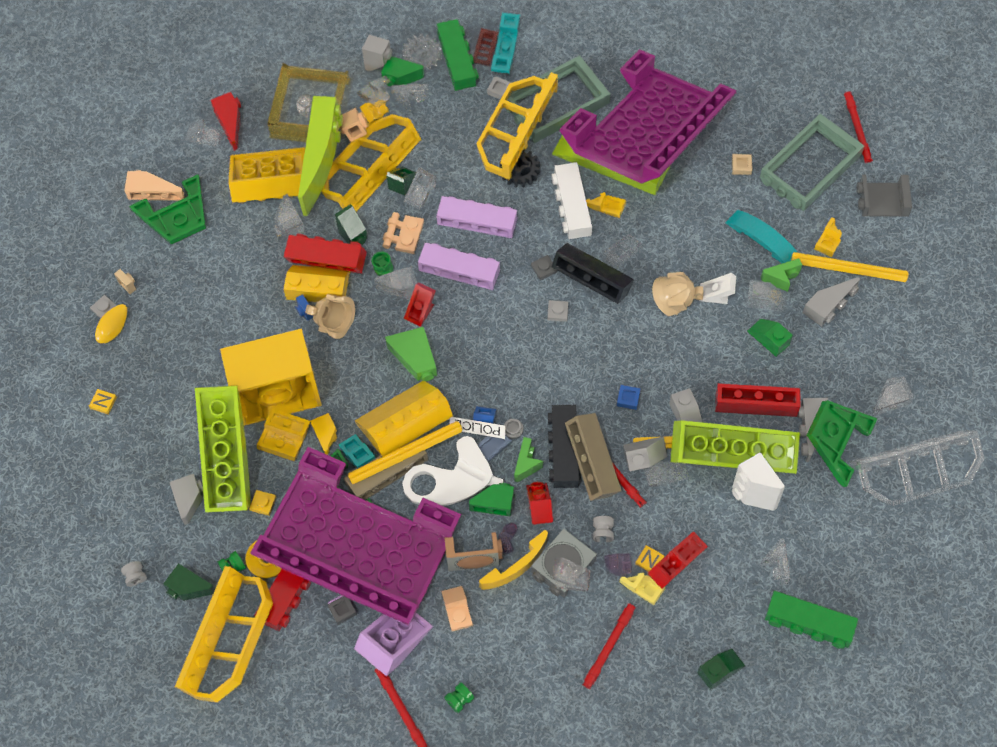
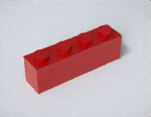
M296 234V236H288L283 257L291 263L362 274L367 251L362 247V244L357 242L347 244L338 239L327 241L319 236L308 238L306 235Z
M718 383L715 393V412L797 417L800 409V388Z
M281 569L269 589L273 604L264 625L278 632L282 627L285 628L291 617L289 614L291 610L297 609L301 602L300 595L303 590H308L311 581Z

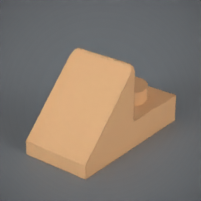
M459 586L441 591L451 630L456 631L473 626L463 587Z

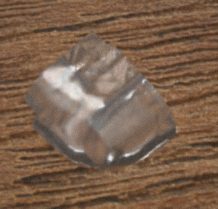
M303 94L296 101L297 111L306 118H309L311 114L313 96Z

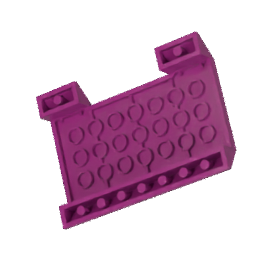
M639 49L620 68V72L632 88V91L597 126V115L580 108L560 128V132L575 154L642 184L660 177L730 101L737 90L721 83L712 92L654 68L655 56Z
M307 447L299 462L298 472L264 535L260 534L250 554L409 625L417 613L446 552L445 538L453 536L461 514L426 498H422L414 514L413 521L337 488L346 463Z

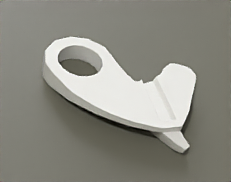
M465 436L457 441L459 458L454 470L441 469L427 464L413 466L405 474L402 484L406 497L414 504L419 505L422 498H426L441 506H447L466 500L487 486L503 483V479L493 476L490 466L472 437ZM425 474L432 476L436 480V486L430 494L420 496L412 491L411 485L416 477Z

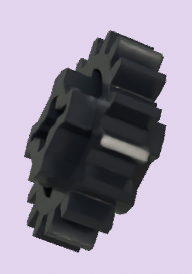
M523 149L511 171L510 180L502 177V180H507L508 185L514 183L515 188H517L518 184H521L523 188L525 183L532 185V180L536 181L537 175H540V161H537L536 155L532 156V151L525 153V149Z

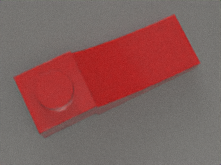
M693 531L647 574L663 589L708 546Z

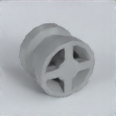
M139 561L128 563L121 568L122 574L126 576L125 582L128 587H133L147 579L146 574L142 572V563Z

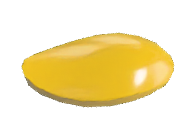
M117 305L102 316L95 331L98 343H108L121 332L127 317L126 305Z

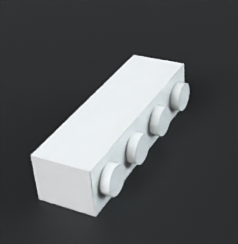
M575 162L556 165L555 171L551 175L553 185H557L555 190L556 200L561 202L559 214L565 220V222H562L563 232L568 234L569 239L591 236L592 224L578 164Z

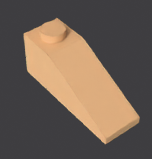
M141 170L127 171L125 193L128 200H143L146 198L147 200L179 201L185 198L182 188L149 172Z

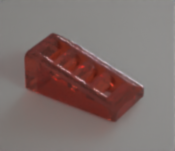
M481 28L473 55L474 63L490 66L499 32ZM484 38L490 39V40H492V42L485 41V40H483V39H484ZM482 44H485V45H489V46H491V47L488 48V47H483V46H481V45H482ZM480 50L488 51L489 54L481 53V52H479V51H480ZM478 56L486 57V58H487V61L481 60V59H477V57H478Z

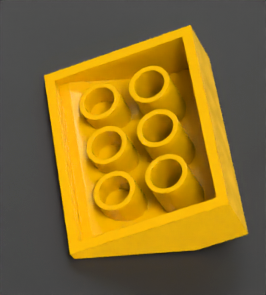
M305 147L230 155L228 183L232 202L244 203L251 200L263 201L269 198L298 197Z
M421 381L354 421L383 457L453 417L448 400L438 388L426 381Z

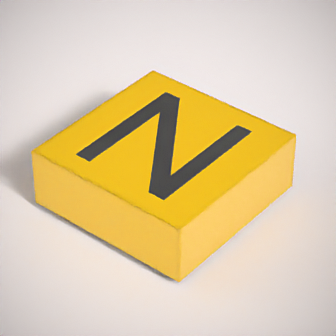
M97 389L89 407L109 415L117 396Z
M646 545L635 564L649 572L664 558V555Z

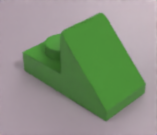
M798 258L763 269L761 280L788 292L790 287L789 279L799 275L802 263Z
M523 437L514 473L515 482H520L543 468L542 460L533 459L535 447L532 446L531 438Z

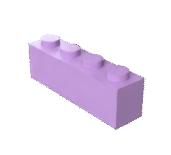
M442 196L437 212L438 225L507 238L513 237L517 221V210L510 207H498L489 203H476L472 200H460L455 197Z
M425 243L418 260V268L422 272L493 290L500 272V262L492 258L478 257L473 253L459 252L454 248H444L435 243Z

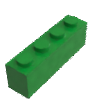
M458 19L437 23V34L454 90L475 87L476 80L479 77L477 69H473L472 66L474 65L472 54L468 53L470 50L468 40H464L465 31L463 25H459Z
M774 591L771 596L765 620L769 621V624L773 627L780 628L784 626L790 628V632L801 635L805 633L811 635V639L823 642V640L832 642V646L839 649L849 648L858 622V618Z

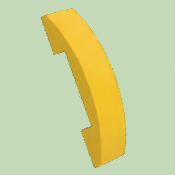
M544 530L529 542L530 552L502 574L495 568L480 579L479 587L482 590L496 588L515 580L525 573L543 552L548 540V532Z

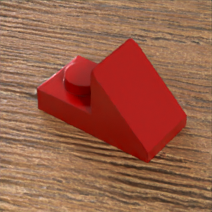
M418 282L413 290L404 319L421 327L435 305L432 303L436 290Z

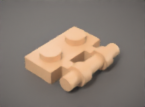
M393 212L392 217L389 218L387 223V232L383 236V247L389 249L391 243H395L396 251L415 254L424 219L405 215L404 221H399L400 214ZM396 228L401 229L399 236L394 235Z

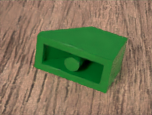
M391 56L389 60L387 59L381 71L382 82L389 87H402L424 78V66Z
M760 319L747 330L751 336L775 357L790 345L793 337L779 322Z
M507 483L492 484L469 500V511L511 517L514 487Z

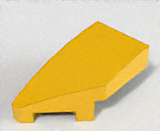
M387 96L379 97L375 101L365 103L360 107L369 123L383 118V115L389 112L388 107L385 105V102L388 101Z
M603 192L595 199H587L586 203L593 210L620 218L626 205V200L609 195L606 196V193Z
M831 217L826 225L823 234L814 248L829 257H832L841 242L840 237L842 235L841 230L837 229L836 221L833 217Z
M329 413L310 420L312 428L326 455L330 452L331 444L336 442L337 439L336 427Z

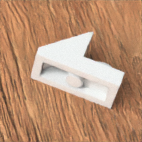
M729 273L701 283L700 286L703 287V300L699 301L727 304L728 296L735 294L736 276Z

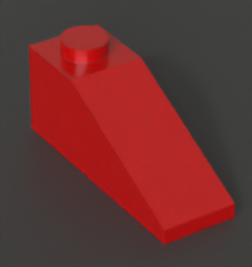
M228 92L210 101L235 151L238 150L239 108H241V104L237 97L234 98L232 93Z

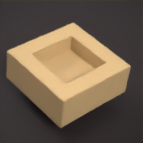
M733 154L732 174L751 175L752 155Z
M121 269L114 273L118 283L129 294L136 290L133 284L135 280L129 273L125 274Z

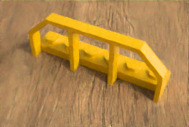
M551 72L548 79L532 76L508 85L477 142L478 152L487 171L510 180L511 171L523 149H527L528 140L537 123H541L542 114L553 93L558 91L557 74ZM534 84L542 89L540 94L537 93L535 95L532 108L526 109L507 101L512 91ZM503 108L525 116L524 123H520L516 137L492 128ZM488 135L510 143L508 153H504L501 159L502 168L490 164L487 160L482 146Z
M391 114L368 123L369 126L366 127L367 134L352 141L333 161L328 178L321 191L325 198L338 202L342 209L351 204L357 212L387 178V172L394 170L421 140L409 118ZM393 124L406 127L389 147L386 144L367 139L373 132ZM360 146L383 152L368 170L346 162ZM339 169L361 175V178L344 196L329 191V180Z
M224 567L176 682V688L199 700L219 702L241 684L273 604L266 581L260 577L244 576L232 567ZM242 583L258 585L262 602L255 618L229 615ZM226 622L251 625L240 654L214 651ZM211 657L237 662L231 678L211 694L197 692Z

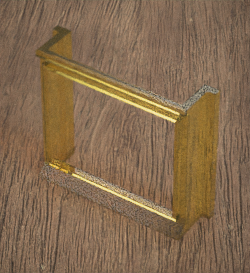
M282 63L267 123L270 132L269 138L306 142L309 125L279 122L289 79L337 83L335 97L338 105L341 106L345 86L350 84L348 71L338 72L294 67Z

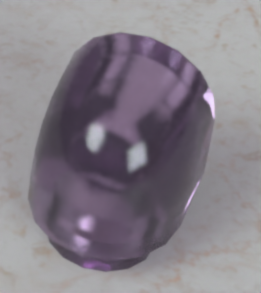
M630 553L604 556L605 566L611 574L627 576V573H632Z

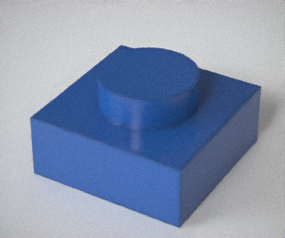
M302 294L296 298L297 306L295 308L300 317L304 316L308 321L313 318V315L305 313L306 306L309 303Z
M620 385L617 406L637 410L640 388Z
M476 406L473 420L493 424L496 409Z

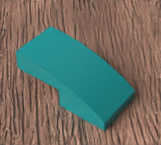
M356 434L338 444L344 455L357 469L375 459L374 454L365 443H362Z

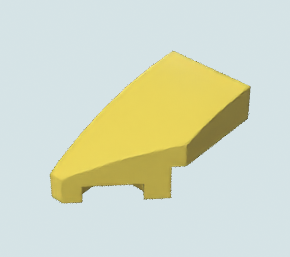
M639 573L638 576L620 578L621 584L652 605H655L665 590V587L661 589L651 577L644 576V573Z

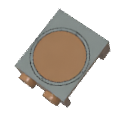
M496 532L492 533L493 549L455 553L453 537L445 538L448 571L499 566V559H503L501 539L497 540Z

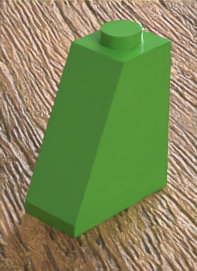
M424 327L385 337L388 350L417 381H430L437 376L436 365Z

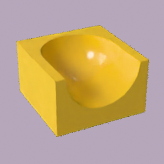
M302 328L220 349L228 386L238 385L244 426L267 420L272 408L292 414L322 406Z

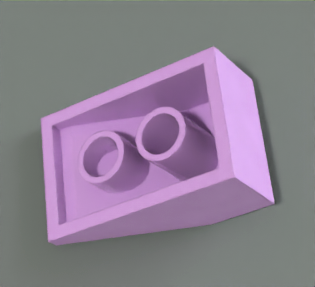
M417 613L409 625L383 614L360 633L354 649L387 676L403 662L433 626Z

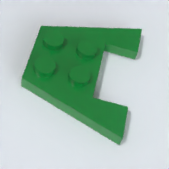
M199 174L181 182L188 197L156 212L153 211L148 200L145 198L130 205V210L171 245L206 229Z
M826 400L822 401L809 428L807 437L838 483L843 487H847L854 469L841 459L842 453L853 429L855 428L861 434L869 436L877 418Z

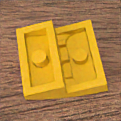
M272 408L257 443V449L295 461L307 434L310 421Z

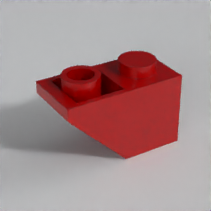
M533 482L531 485H526L532 525L553 522L551 497L547 483Z

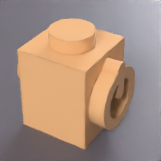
M354 108L342 114L343 125L339 126L343 135L346 134L350 142L367 134L366 127L369 124L362 112L358 113L357 109Z

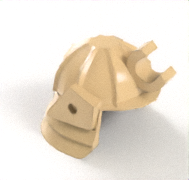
M684 272L667 273L665 277H658L653 283L652 292L658 308L665 315L672 316L687 310V306L692 304L693 299L703 300V287H694V282Z
M327 294V297L318 301L315 306L307 305L305 313L313 315V320L319 326L318 331L328 333L334 339H340L345 336L354 321L355 304L350 297Z

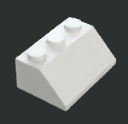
M758 453L739 464L732 486V493L737 500L741 499L746 505L773 511L777 509L785 486L763 455Z

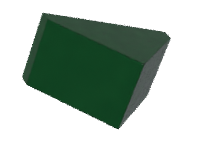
M403 166L387 172L388 189L405 196L419 173Z

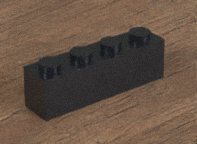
M566 243L556 251L551 266L553 269L617 304L627 296L634 280L569 243Z
M552 405V412L548 413V425H552V431H548V444L552 443V450H549V462H553V469H549V482H553L554 488H578L579 486L578 462L565 422L577 416L576 405Z

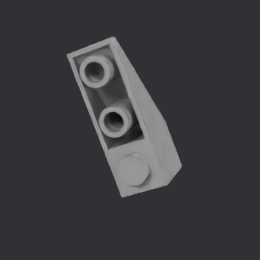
M857 277L817 291L805 304L803 314L821 327L826 322L829 324L836 315L834 313L835 308L842 310L848 301L844 297L847 294L854 297L858 292L860 278Z
M828 398L802 399L797 415L798 418L802 419V424L799 425L800 437H807L809 428L822 401H826ZM807 437V443L801 444L802 456H807L806 462H809L815 447Z

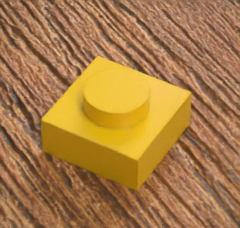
M256 490L249 509L250 511L270 516L277 497L274 494Z

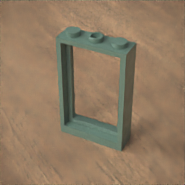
M580 55L538 78L548 79L552 72L557 74L558 80L575 72L595 99L538 129L535 127L529 138L534 143L559 131L580 108L593 113L610 104L609 91ZM534 84L512 91L507 101L518 105V101L541 90V87ZM506 109L508 113L511 112L514 115V120L518 126L520 123H524L525 116Z
M819 114L762 168L760 179L764 185L775 189L780 197L787 198L794 208H800L802 211H805L862 155L864 145L825 116ZM818 131L848 153V155L804 197L773 172Z

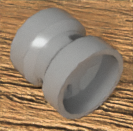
M609 516L593 518V526L595 527L593 540L600 542V536H606V542H612L614 540V533L611 530L614 526V519Z

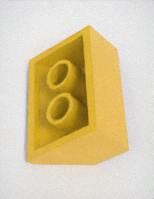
M292 265L287 271L284 284L286 300H296L302 294L307 302H318L326 298L327 294L340 297L346 296L350 272Z

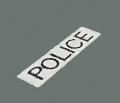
M457 417L450 418V424L455 421L460 423L462 432L505 439L504 425Z

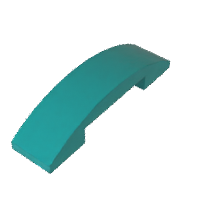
M502 13L496 51L491 66L492 72L510 73L519 29V14Z
M737 210L725 222L741 234L743 232L772 253L771 256L780 263L791 261L793 252H797L780 233L751 214Z

